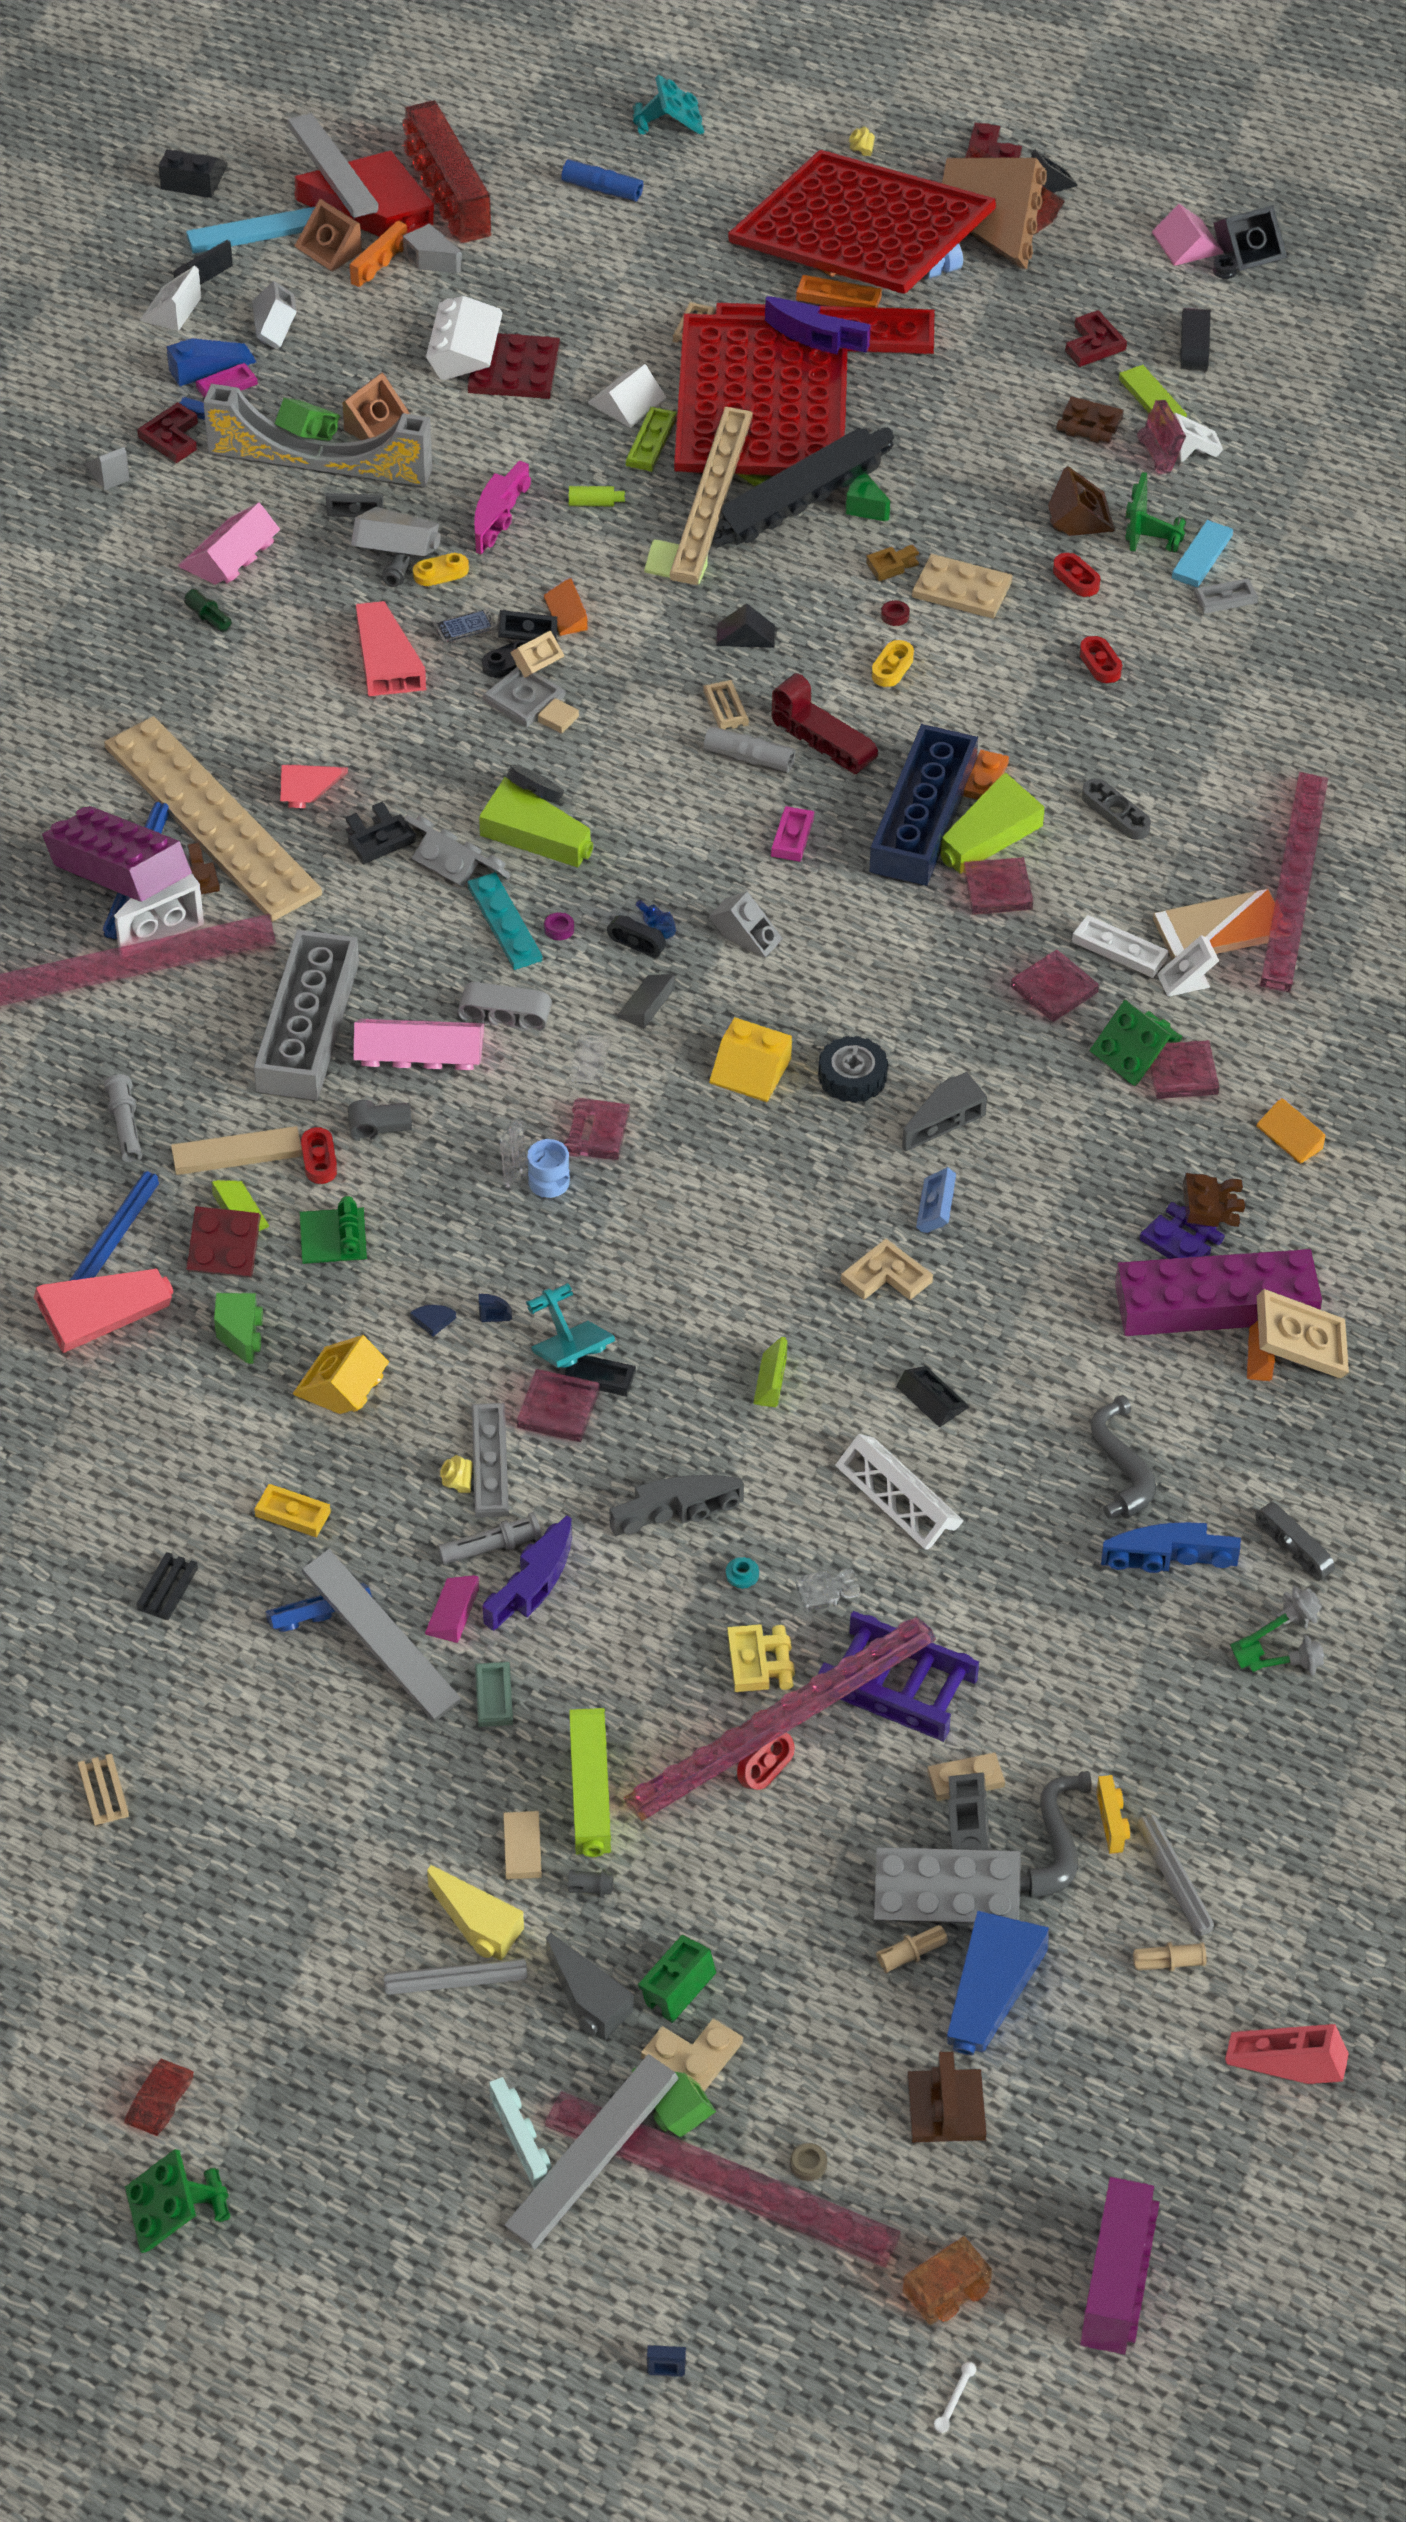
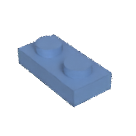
M949 1167L924 1178L916 1228L923 1233H929L949 1223L956 1173Z

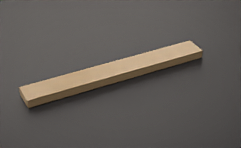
M731 407L724 408L670 571V580L698 585L750 427L752 420L751 411Z

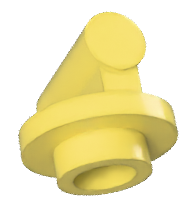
M865 126L860 129L856 128L849 137L850 149L852 151H860L863 156H871L875 139L874 134L869 133V129Z
M458 1455L447 1459L440 1470L442 1484L445 1487L457 1489L458 1493H470L473 1462L464 1460L463 1457Z

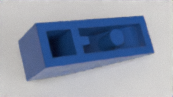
M191 338L167 346L169 371L179 387L242 363L246 365L256 363L250 350L243 343Z

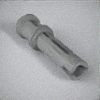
M118 1074L106 1079L104 1088L110 1098L108 1103L109 1112L115 1117L122 1160L124 1162L136 1161L135 1153L137 1159L140 1160L142 1158L134 1119V1112L137 1106L136 1100L131 1096L130 1090L133 1087L131 1078L127 1075Z
M532 1512L528 1513L527 1518L510 1523L507 1520L501 1521L497 1528L437 1546L444 1566L505 1547V1550H513L515 1545L531 1540L537 1542L542 1537L537 1517Z

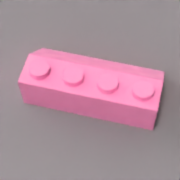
M359 1019L354 1022L353 1060H361V1066L369 1067L380 1066V1061H391L392 1067L411 1068V1062L424 1063V1068L442 1069V1063L455 1064V1069L474 1070V1065L481 1063L484 1023Z

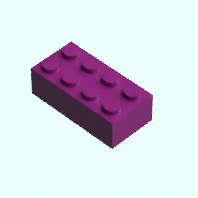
M1114 2177L1109 2178L1080 2346L1125 2355L1127 2342L1135 2343L1160 2203V2201L1152 2200L1155 2185Z

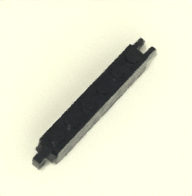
M884 427L869 434L867 429L857 428L724 504L722 519L718 522L712 545L718 548L733 541L736 545L743 542L750 543L762 531L778 527L783 522V519L792 514L794 516L799 515L808 505L815 501L821 502L825 500L837 488L848 487L858 476L874 472L879 467V464H881V456L886 454L887 451L890 452L894 445L893 430Z

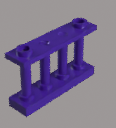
M853 1611L850 1615L849 1634L855 1637L838 1666L834 1667L825 1662L823 1663L818 1672L817 1690L944 1742L950 1731L951 1714L945 1711L962 1680L973 1684L976 1683L978 1680L979 1661L973 1659L968 1654L957 1653L880 1622L871 1615H863ZM869 1641L886 1648L870 1679H864L850 1672ZM901 1654L918 1662L902 1691L896 1692L882 1686L897 1657ZM930 1667L949 1674L933 1705L913 1699Z

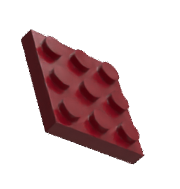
M498 333L490 367L470 373L468 393L550 399L560 348V338Z

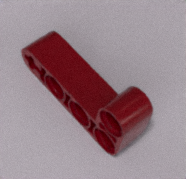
M794 673L773 690L772 720L776 726L781 725L787 729L785 730L787 733L799 740H805L809 743L808 746L819 753H826L832 757L830 758L832 761L853 774L859 773L878 757V748L870 738L811 702V686L803 675Z

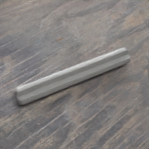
M1152 1814L1142 1816L1138 1819L1137 1828L1195 1934L1202 1936L1210 1933L1213 1930L1214 1922L1159 1822Z
M518 1958L386 1973L384 1975V1988L386 1994L391 1995L525 1980L527 1978V1964L525 1959Z

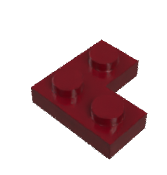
M974 123L966 158H1021L1022 146L1011 143H998L1001 126L989 123Z
M1099 310L1075 318L1074 327L1083 337L1066 342L1065 351L1081 367L1125 351L1127 341Z
M177 402L138 428V438L177 464L197 450L196 441L184 433L198 424L197 414Z

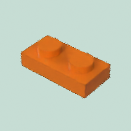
M980 750L964 789V797L978 800L1005 773L1009 763V756Z

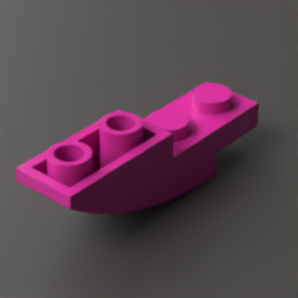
M519 460L505 477L495 473L483 489L477 503L474 519L476 553L481 555L487 547H492L496 542L498 534L502 530L509 528L512 521L510 510L514 507L517 497L522 492L526 493L531 484L529 464Z

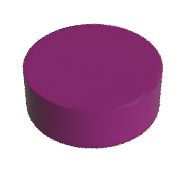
M553 913L544 920V932L550 939L565 940L574 933V920L566 913Z

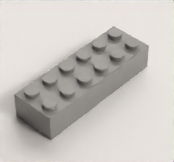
M297 929L254 1065L256 1092L318 1101L359 965L357 937Z

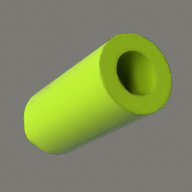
M569 486V506L614 507V502H625V491H614V486Z

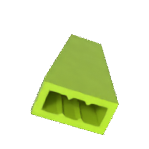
M1004 773L942 837L940 855L943 863L947 867H953L959 874L963 873L1043 827L1045 807L1011 776Z
M507 777L503 778L479 816L480 836L577 868L583 859L590 858L593 851L589 827L536 796V794L528 789L520 788Z
M605 1708L570 1709V1753L575 1853L584 1854L592 1858L599 1857L603 1853H611Z

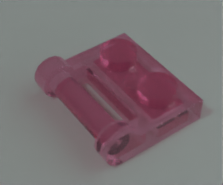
M1166 400L1155 401L1152 411L1148 414L1145 427L1141 428L1137 433L1140 443L1145 444L1153 458L1157 473L1159 475L1170 473L1186 435Z
M586 1098L576 1099L572 1108L574 1117L569 1137L564 1141L569 1156L579 1157L583 1155L618 1160L630 1113V1104ZM595 1115L589 1141L581 1140L586 1116Z

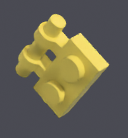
M762 1624L727 1627L735 1692L768 1690L769 1678L772 1677L779 1679L780 1688L783 1690L793 1687L795 1668L794 1663L790 1661L789 1651L792 1648L791 1639L786 1635L785 1626H774L772 1628L773 1635L763 1636ZM772 1651L775 1653L776 1661H767L766 1652Z

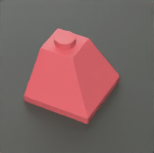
M282 765L280 801H287L290 808H306V802H314L348 773V767Z

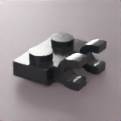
M383 801L372 806V810L376 815L372 817L373 822L376 824L366 829L357 813L346 817V822L350 826L346 829L349 835L348 845L363 865L416 842V834L404 820L403 816L399 814L392 817Z

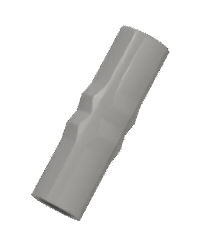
M714 726L709 727L704 740V750L786 773L790 772L796 755V750L793 748Z

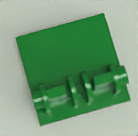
M345 1196L341 1198V1201L338 1203V1209L299 1212L302 1264L367 1259L364 1207L357 1208V1203L352 1197Z

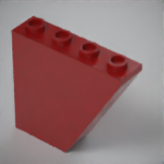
M391 150L348 162L377 201L378 212L353 218L319 170L295 176V199L298 202L309 207H316L319 199H322L359 223L360 229L380 237L397 221L407 225V233L429 223L431 225L434 224V203Z

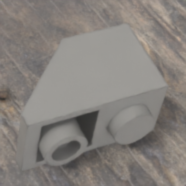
M430 223L403 236L404 256L419 270L448 273L461 272L462 254L460 249L450 243L444 234L440 231L438 232Z
M273 281L252 300L257 338L262 343L269 344L273 348H280L297 311L294 294Z
M748 891L725 898L709 915V918L724 938L764 958L783 939Z

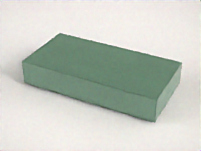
M510 1662L475 1664L478 1727L513 1725Z

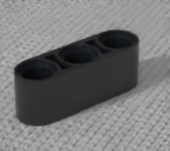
M1183 308L1180 369L1208 370L1210 309Z

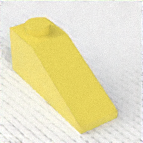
M430 1865L427 1870L428 1887L469 1944L482 1957L490 1958L493 1956L503 1960L524 1929L523 1911Z

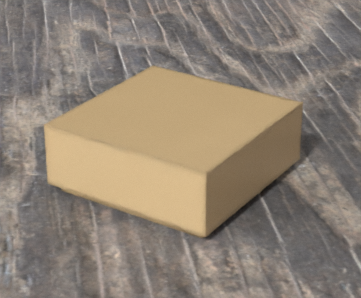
M554 698L538 714V722L562 734L579 717V710Z

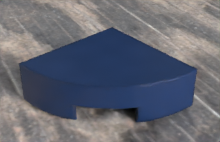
M479 1294L481 1322L512 1320V1309L504 1299L491 1294Z
M425 1305L411 1311L410 1319L434 1337L456 1319V1312L442 1305Z

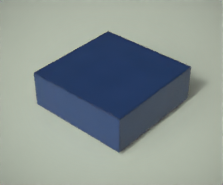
M648 2345L647 2373L649 2375L677 2377L685 2375L686 2347Z

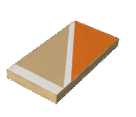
M1269 889L1156 912L1153 916V921L1167 950H1169L1168 952L1172 960L1200 935L1209 939L1215 953L1218 954L1287 939L1290 934Z

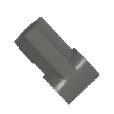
M357 1100L348 1106L350 1134L356 1141H360V1138L369 1137L370 1140H373L378 1136V1133L412 1130L410 1103L375 1106L372 1101Z

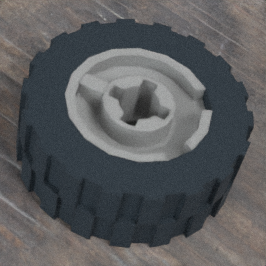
M845 1036L842 1039L833 1040L820 1053L818 1080L822 1084V1089L825 1092L827 1091L829 1096L838 1098L843 1102L868 1101L871 1097H876L878 1092L884 1089L887 1082L888 1059H886V1053L884 1050H881V1046L877 1043L875 1044L872 1040L864 1039L860 1036Z

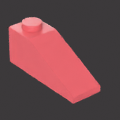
M1327 2024L1231 2032L1225 2061L1227 2065L1301 2083L1316 2084L1343 2082L1349 2053L1336 2025Z

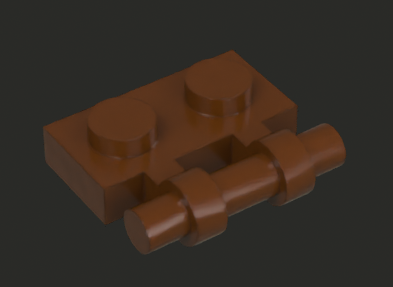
M1071 396L1062 414V420L1059 419L1057 422L1056 430L1066 432V435L1071 437L1078 435L1090 438V442L1099 443V441L1110 444L1112 436L1116 433L1123 418L1124 410Z

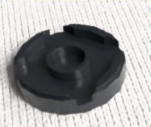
M515 764L511 765L508 770L507 777L510 781L522 789H529L535 792L534 794L542 799L559 802L564 794V790L534 771Z

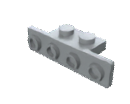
M409 815L404 819L413 828L426 834L412 857L419 864L461 887L467 883L478 863L506 879L510 878L511 874L504 869L506 863L490 854L488 859L480 855L482 850L467 841L465 845L456 842L458 839L456 835L442 828L441 832L434 830V824L420 815L417 819Z

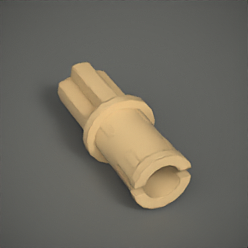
M939 1925L912 1938L909 1935H905L904 1940L877 1951V1960L881 1967L884 1968V1972L888 1973L913 1960L919 1962L921 1955L945 1945L948 1942L945 1930Z
M1169 1942L1166 1943V1947L1142 1948L1133 1951V1964L1138 1971L1169 1968V1971L1172 1972L1176 1967L1206 1966L1207 1962L1206 1949L1203 1942L1173 1946Z

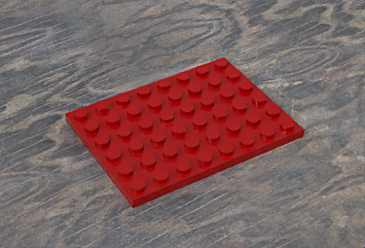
M820 149L728 232V239L730 243L906 294L996 208V201L992 197Z
M684 313L674 472L703 473L725 407L752 412L750 427L734 474L775 476L845 436L848 349L840 347L838 353L833 354L809 347L773 328L765 321V316Z

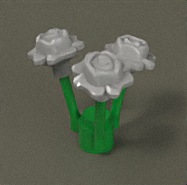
M1294 1586L1292 1588V1595L1288 1592L1283 1593V1611L1276 1615L1275 1620L1250 1636L1230 1644L1241 1669L1250 1666L1252 1672H1255L1264 1667L1290 1663L1291 1666L1301 1664L1312 1676L1316 1674V1667L1324 1665V1652L1321 1644L1317 1641H1311L1308 1635L1303 1636V1641L1298 1651L1288 1652L1289 1655L1265 1660H1260L1259 1658L1265 1655L1258 1639L1278 1626H1285L1292 1622L1307 1629L1309 1620L1314 1624L1317 1623V1613L1322 1606L1319 1603L1320 1600L1311 1589L1307 1588L1302 1591Z

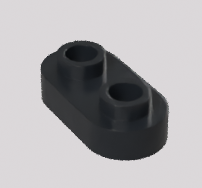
M515 641L485 654L482 658L483 672L487 676L494 678L508 675L517 667L510 652L529 641Z
M615 916L607 926V933L613 941L653 958H657L666 947L665 938L658 929L637 922L628 916Z

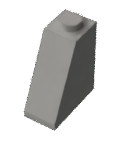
M374 507L355 517L351 545L426 556L439 546L441 534L438 533L439 523Z

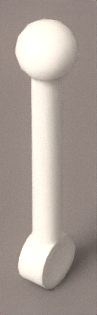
M965 2362L961 2366L962 2375L942 2417H938L934 2422L935 2430L940 2433L948 2431L950 2426L949 2418L967 2380L976 2373V2366L972 2362Z

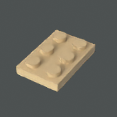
M931 554L912 590V597L994 619L1012 583L1013 575Z
M1266 1289L1257 1295L1260 1350L1337 1378H1343L1349 1373L1344 1318Z

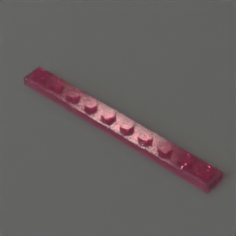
M1299 772L1260 980L1261 987L1290 993L1328 784V778L1304 772Z
M270 914L0 974V1006L276 944Z
M917 1617L902 1622L894 1631L884 1637L873 1640L868 1647L855 1655L845 1657L837 1666L825 1673L816 1675L808 1684L800 1689L785 1694L774 1705L756 1712L751 1719L738 1727L725 1731L720 1738L707 1746L699 1747L691 1756L678 1764L668 1766L657 1777L637 1785L631 1793L623 1797L628 1808L641 1821H644L936 1640L932 1629Z
M561 2091L545 2120V2126L577 2139L601 2111L602 2107ZM643 2124L639 2125L615 2154V2156L886 2268L901 2237V2231Z

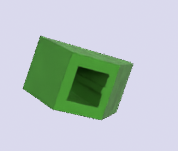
M283 398L274 424L299 437L330 441L337 431L341 415L301 400Z
M216 1293L214 1313L216 1338L244 1362L253 1364L254 1352L261 1351V1333L256 1332V1326L263 1325V1307L257 1306L256 1293Z
M675 2072L679 2079L654 2107L656 2112L652 2115L664 2132L670 2130L681 2137L716 2111L697 2081L686 2073Z

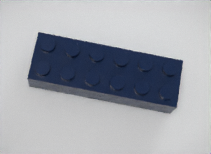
M925 724L920 725L870 848V873L928 886L941 853L942 837L951 828L963 798L964 789L977 759V736Z

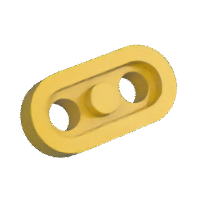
M450 553L422 560L413 567V579L422 586H432L460 579L468 574L469 561L466 556L459 553Z
M904 640L889 642L872 665L873 682L882 687L896 685L913 663V646Z

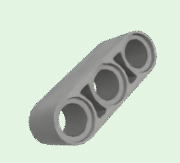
M471 982L464 987L458 1015L464 1021L472 1019L477 1020L476 1023L498 1025L500 1023L507 1024V1027L528 1030L529 1027L542 1031L547 1023L552 1000L548 994L538 990Z

